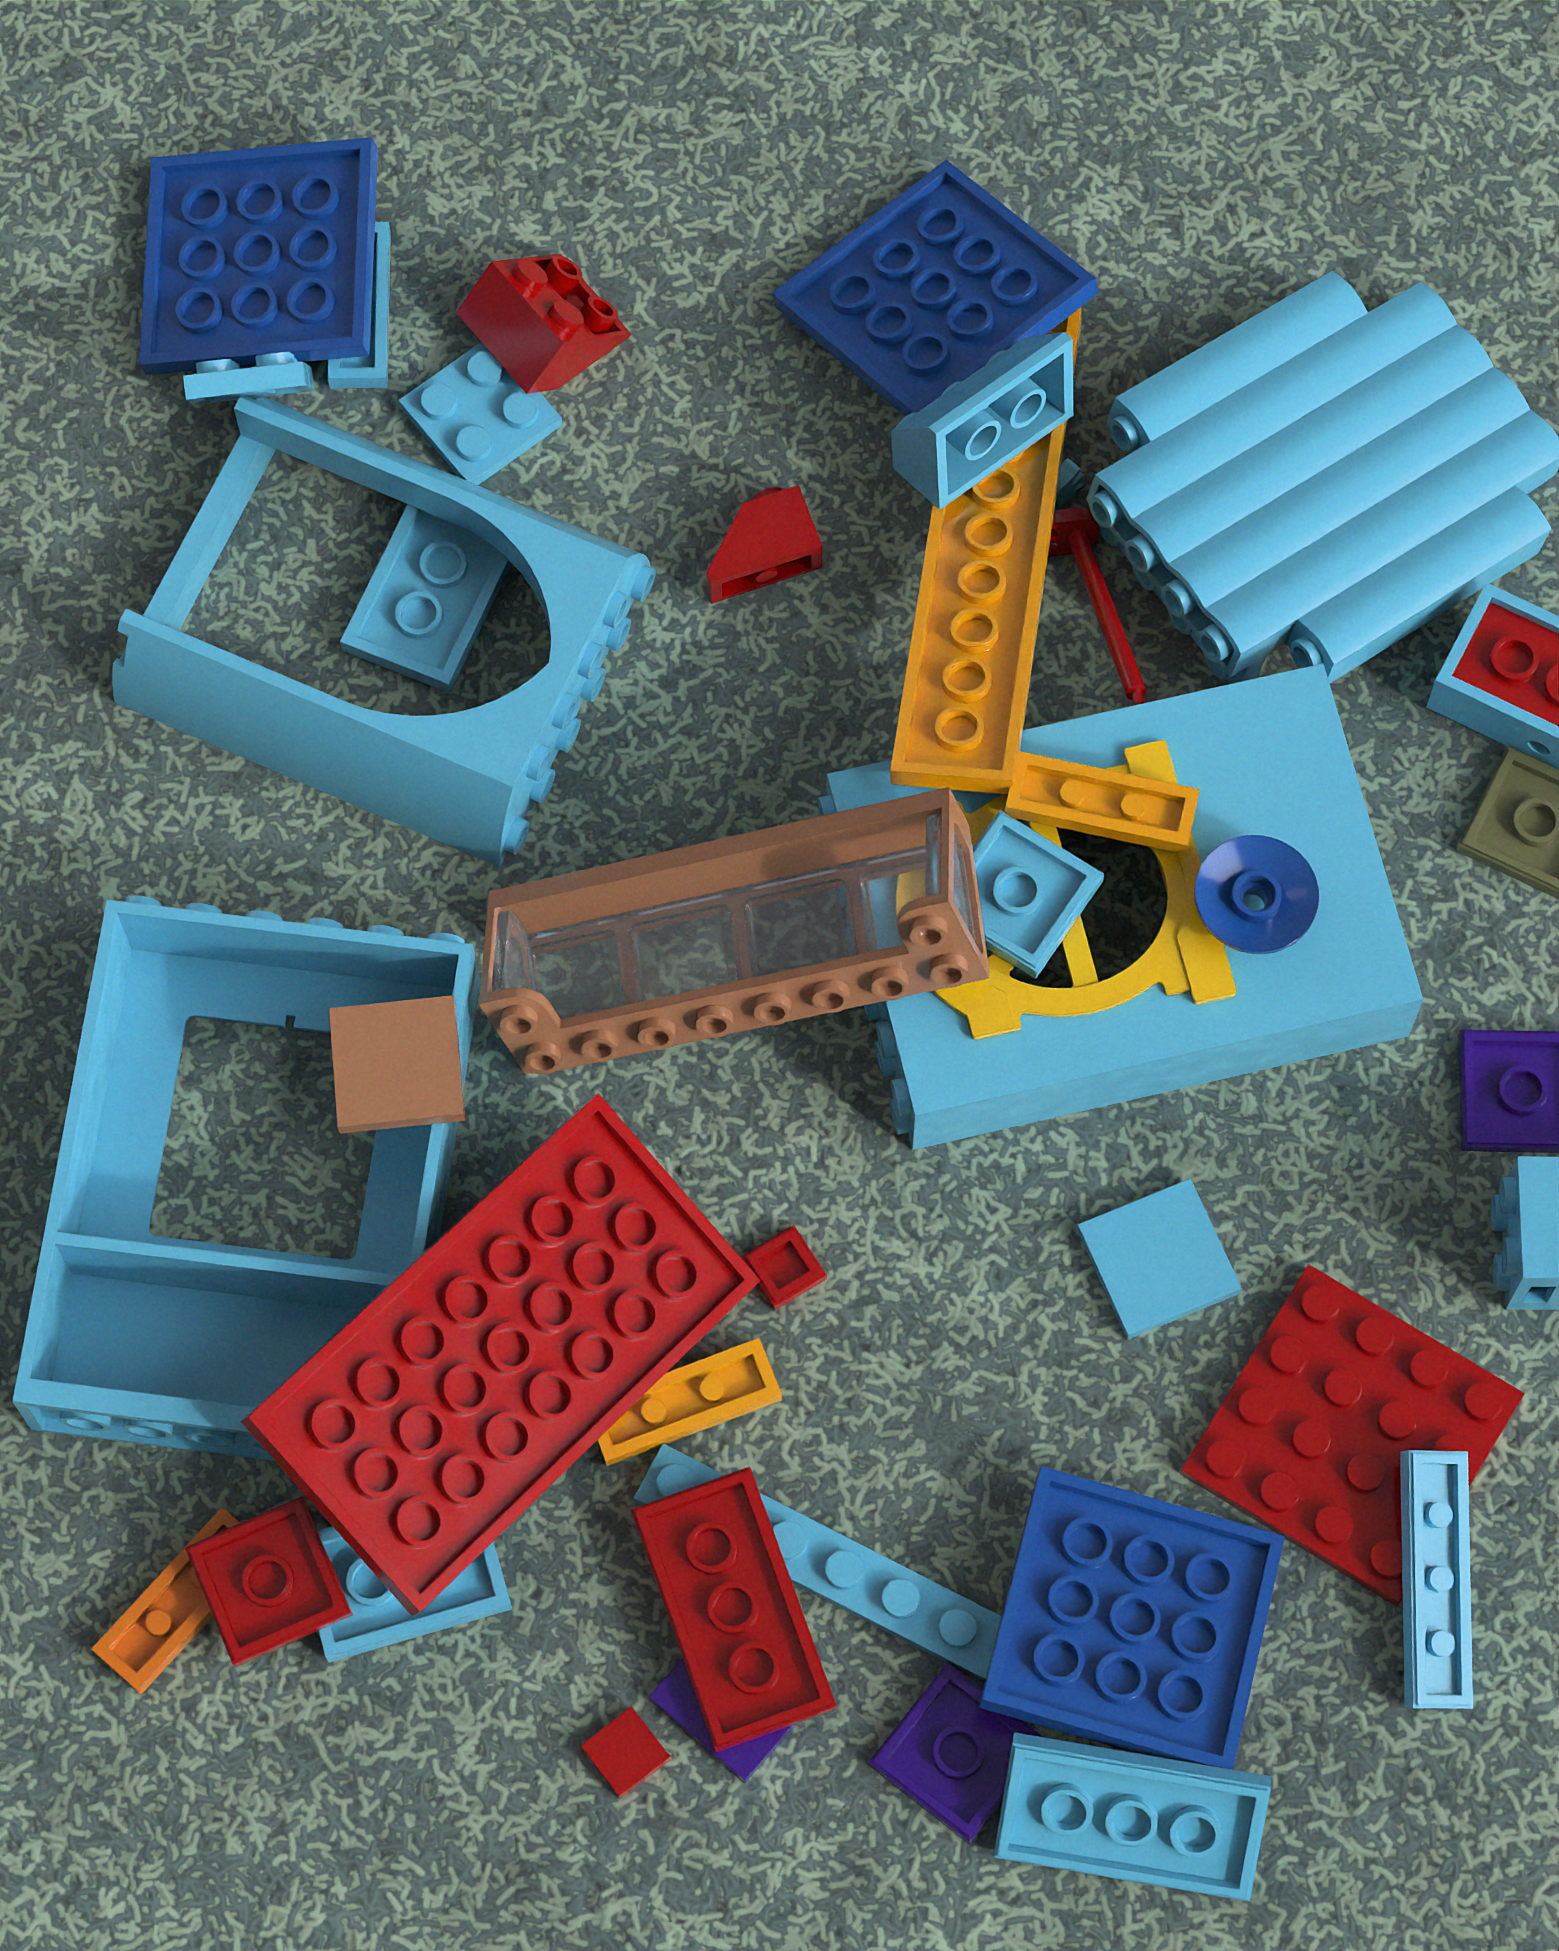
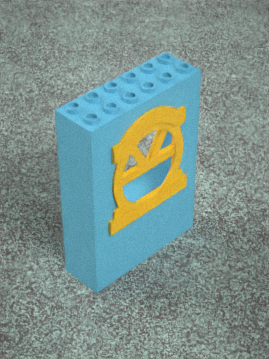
M1324 664L1023 730L1020 751L1200 789L1186 854L1150 847L1159 862L1167 891L1166 914L1153 943L1128 968L1113 977L1101 982L1098 981L1082 919L1079 915L1060 943L1072 984L1071 988H1046L1018 981L1009 975L1010 971L1016 966L993 953L988 957L989 979L905 996L897 1000L864 1005L868 1021L879 1019V1022L876 1023L878 1041L875 1042V1050L882 1077L894 1076V1080H891L893 1098L889 1099L895 1130L897 1135L909 1134L912 1150L1408 1037L1421 1007L1423 996ZM891 759L827 774V796L818 797L820 815L823 816L938 789L891 785ZM951 790L970 826L972 847L975 846L998 811L1001 810L1005 813L1007 794ZM1027 821L1030 829L1062 848L1056 827ZM1246 835L1272 837L1292 846L1310 864L1319 887L1318 910L1307 933L1292 946L1269 954L1240 952L1217 940L1202 923L1194 898L1196 877L1206 857L1216 847L1230 839ZM954 863V874H955L959 868H958V864H955V863ZM939 866L874 880L866 885L865 892L873 951L904 945L897 928L899 910L909 901L939 894ZM848 888L834 889L839 909L850 907V909H847L850 929L846 930L850 955L854 956L857 955L849 891ZM1256 895L1243 897V903L1247 908L1256 911L1264 908V903L1260 897Z

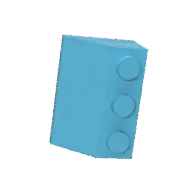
M1065 332L1025 337L1008 350L997 352L989 359L985 366L962 382L958 381L951 384L939 398L919 412L905 416L896 428L891 430L893 469L940 510L1074 416L1073 339Z

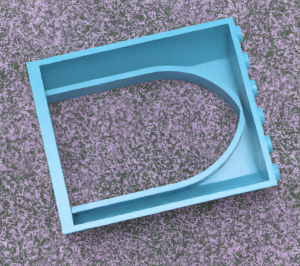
M245 395L240 397L234 407L240 436L145 613L142 616L125 609L119 620L117 631L126 634L127 644L120 659L117 658L113 662L112 686L114 702L500 867L507 852L516 855L523 846L530 827V822L524 819L533 801L543 803L548 796L555 778V770L550 769L559 750L567 753L573 746L581 725V720L575 717L584 699L593 702L598 696L606 676V669L602 668L601 665L609 649L618 652L622 648L631 626V619L627 618L626 615L634 599L644 602L655 580L656 569L651 568L648 558L640 552L261 395H257L256 400ZM277 449L450 521L490 543L508 558L533 589L549 625L551 648L549 663L519 688L497 700L455 713L408 716L379 712L343 701L179 630Z

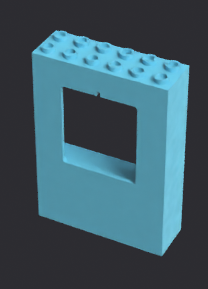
M128 896L125 898V902L106 901L12 1401L31 1430L275 1461L240 1421L440 1237L459 1121L376 1130L356 1254L349 1260L154 1236L150 1233V1224L186 1024L191 1018L198 1017L285 1028L287 1017L295 1018L294 1029L331 1034L329 1008L454 995L462 1087L464 1091L481 984L473 944H467L463 938L449 933H432L428 936V939L404 936L401 930L384 925L370 926L367 931L345 929L341 923L326 918H310L306 924L283 921L282 917L277 914L261 910L249 911L246 913V916L222 914L219 908L203 903H190L186 905L185 909L164 907L159 901L145 896Z

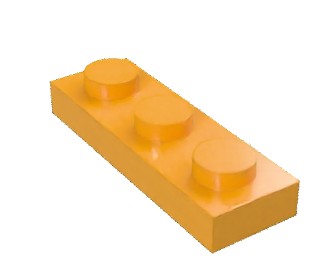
M1018 751L1013 787L1010 786L1005 813L1012 818L1186 854L1200 789Z
M760 1338L664 1374L597 1440L606 1467L658 1448L663 1443H671L782 1401L781 1390Z

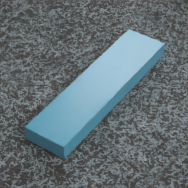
M1401 1451L1405 1708L1473 1709L1468 1452Z

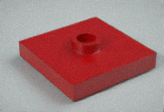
M303 1496L185 1547L230 1660L235 1667L353 1616L351 1607Z

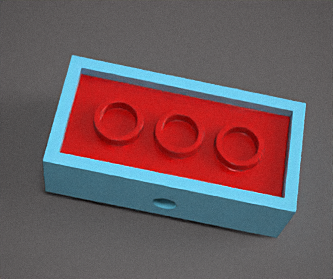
M1486 582L1435 679L1426 708L1559 769V616Z

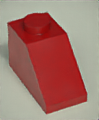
M799 485L784 490L781 487L767 488L755 494L750 501L742 503L706 572L707 594L711 604L822 568V543Z

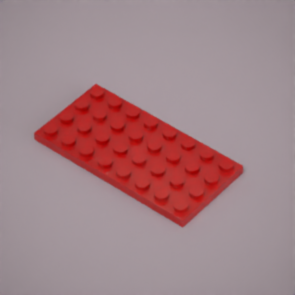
M598 1093L584 1103L240 1422L408 1613L413 1616L420 1613L761 1280Z

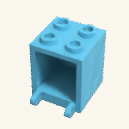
M1518 1156L1509 1175L1501 1177L1499 1194H1493L1491 1198L1490 1215L1492 1231L1503 1232L1502 1254H1495L1493 1261L1495 1291H1505L1506 1309L1559 1310V1157Z

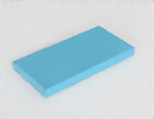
M1014 1733L993 1858L1250 1902L1271 1791V1776Z

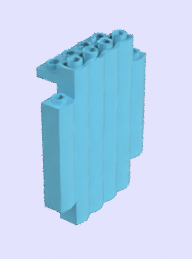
M1330 271L1115 397L1106 425L1115 444L1121 450L1130 454L1095 474L1086 498L1090 511L1098 523L1103 539L1113 547L1118 546L1132 564V569L1138 582L1145 589L1153 590L1167 607L1173 625L1182 634H1189L1203 651L1206 664L1216 677L1226 679L1229 684L1255 679L1267 655L1282 645L1287 644L1290 648L1291 656L1299 668L1323 663L1330 684L1481 590L1486 582L1492 583L1539 553L1551 531V527L1537 504L1527 494L1557 473L1559 469V437L1542 417L1529 408L1515 383L1493 366L1479 341L1457 324L1443 299L1426 284L1419 282L1374 310L1367 312L1353 287L1337 273Z

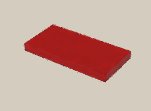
M750 1466L630 1509L716 1753L837 1709Z

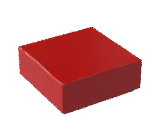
M794 1224L741 1256L742 1260L761 1280L757 1285L774 1311L827 1279V1274Z
M632 1706L580 1745L582 1751L619 1799L671 1760L670 1755Z

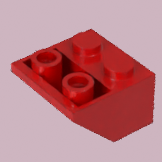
M561 254L491 261L456 311L458 316L526 394L557 390L631 336L629 330L618 319L616 309L607 300L599 297L582 278L580 268Z

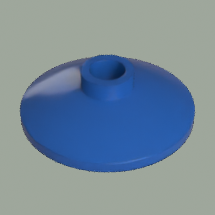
M1246 835L1222 843L1206 857L1196 877L1194 898L1202 923L1221 943L1244 953L1269 954L1292 946L1307 933L1318 910L1319 887L1310 864L1292 846L1268 836ZM1247 895L1260 897L1264 903V908L1257 911L1247 908L1243 903V897Z

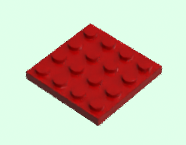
M1308 1264L1183 1465L1180 1475L1275 1533L1285 1536V1539L1398 1607L1403 1598L1400 1452L1407 1450L1468 1452V1485L1470 1486L1525 1393Z

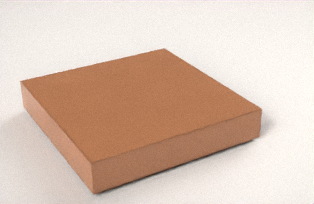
M454 995L329 1008L337 1127L340 1134L465 1121Z

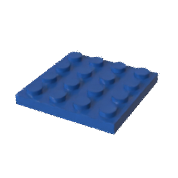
M372 137L151 158L139 366L146 375L197 371L196 363L221 359H231L235 363H239L240 367L256 366L255 356L280 352H291L298 362L369 356L378 147Z
M946 159L775 290L772 296L775 306L780 312L902 415L907 416L911 413L919 412L935 401L951 384L958 381L962 382L978 371L997 352L1008 350L1025 337L1047 334L1097 295L1099 291L1096 278Z
M1041 1466L1029 1504L979 1708L1138 1754L1233 1770L1285 1536Z

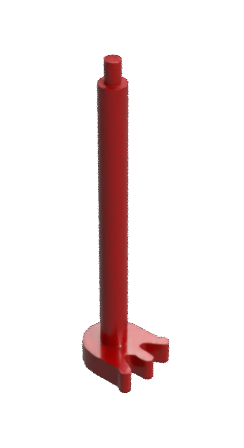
M1083 507L1054 510L1047 559L1052 556L1073 554L1125 695L1129 700H1133L1134 705L1146 703L1144 698L1146 687L1092 548V545L1098 540L1100 535L1098 523L1091 511Z

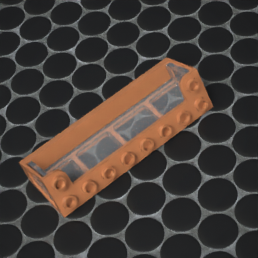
M950 787L489 891L479 1005L525 1074H550L568 1068L596 1062H607L624 1056L653 1050H663L671 1046L723 1037L728 1034L770 1025H780L788 1021L826 1013H836L844 1009L887 1000H897L905 996L989 979V963L970 826Z

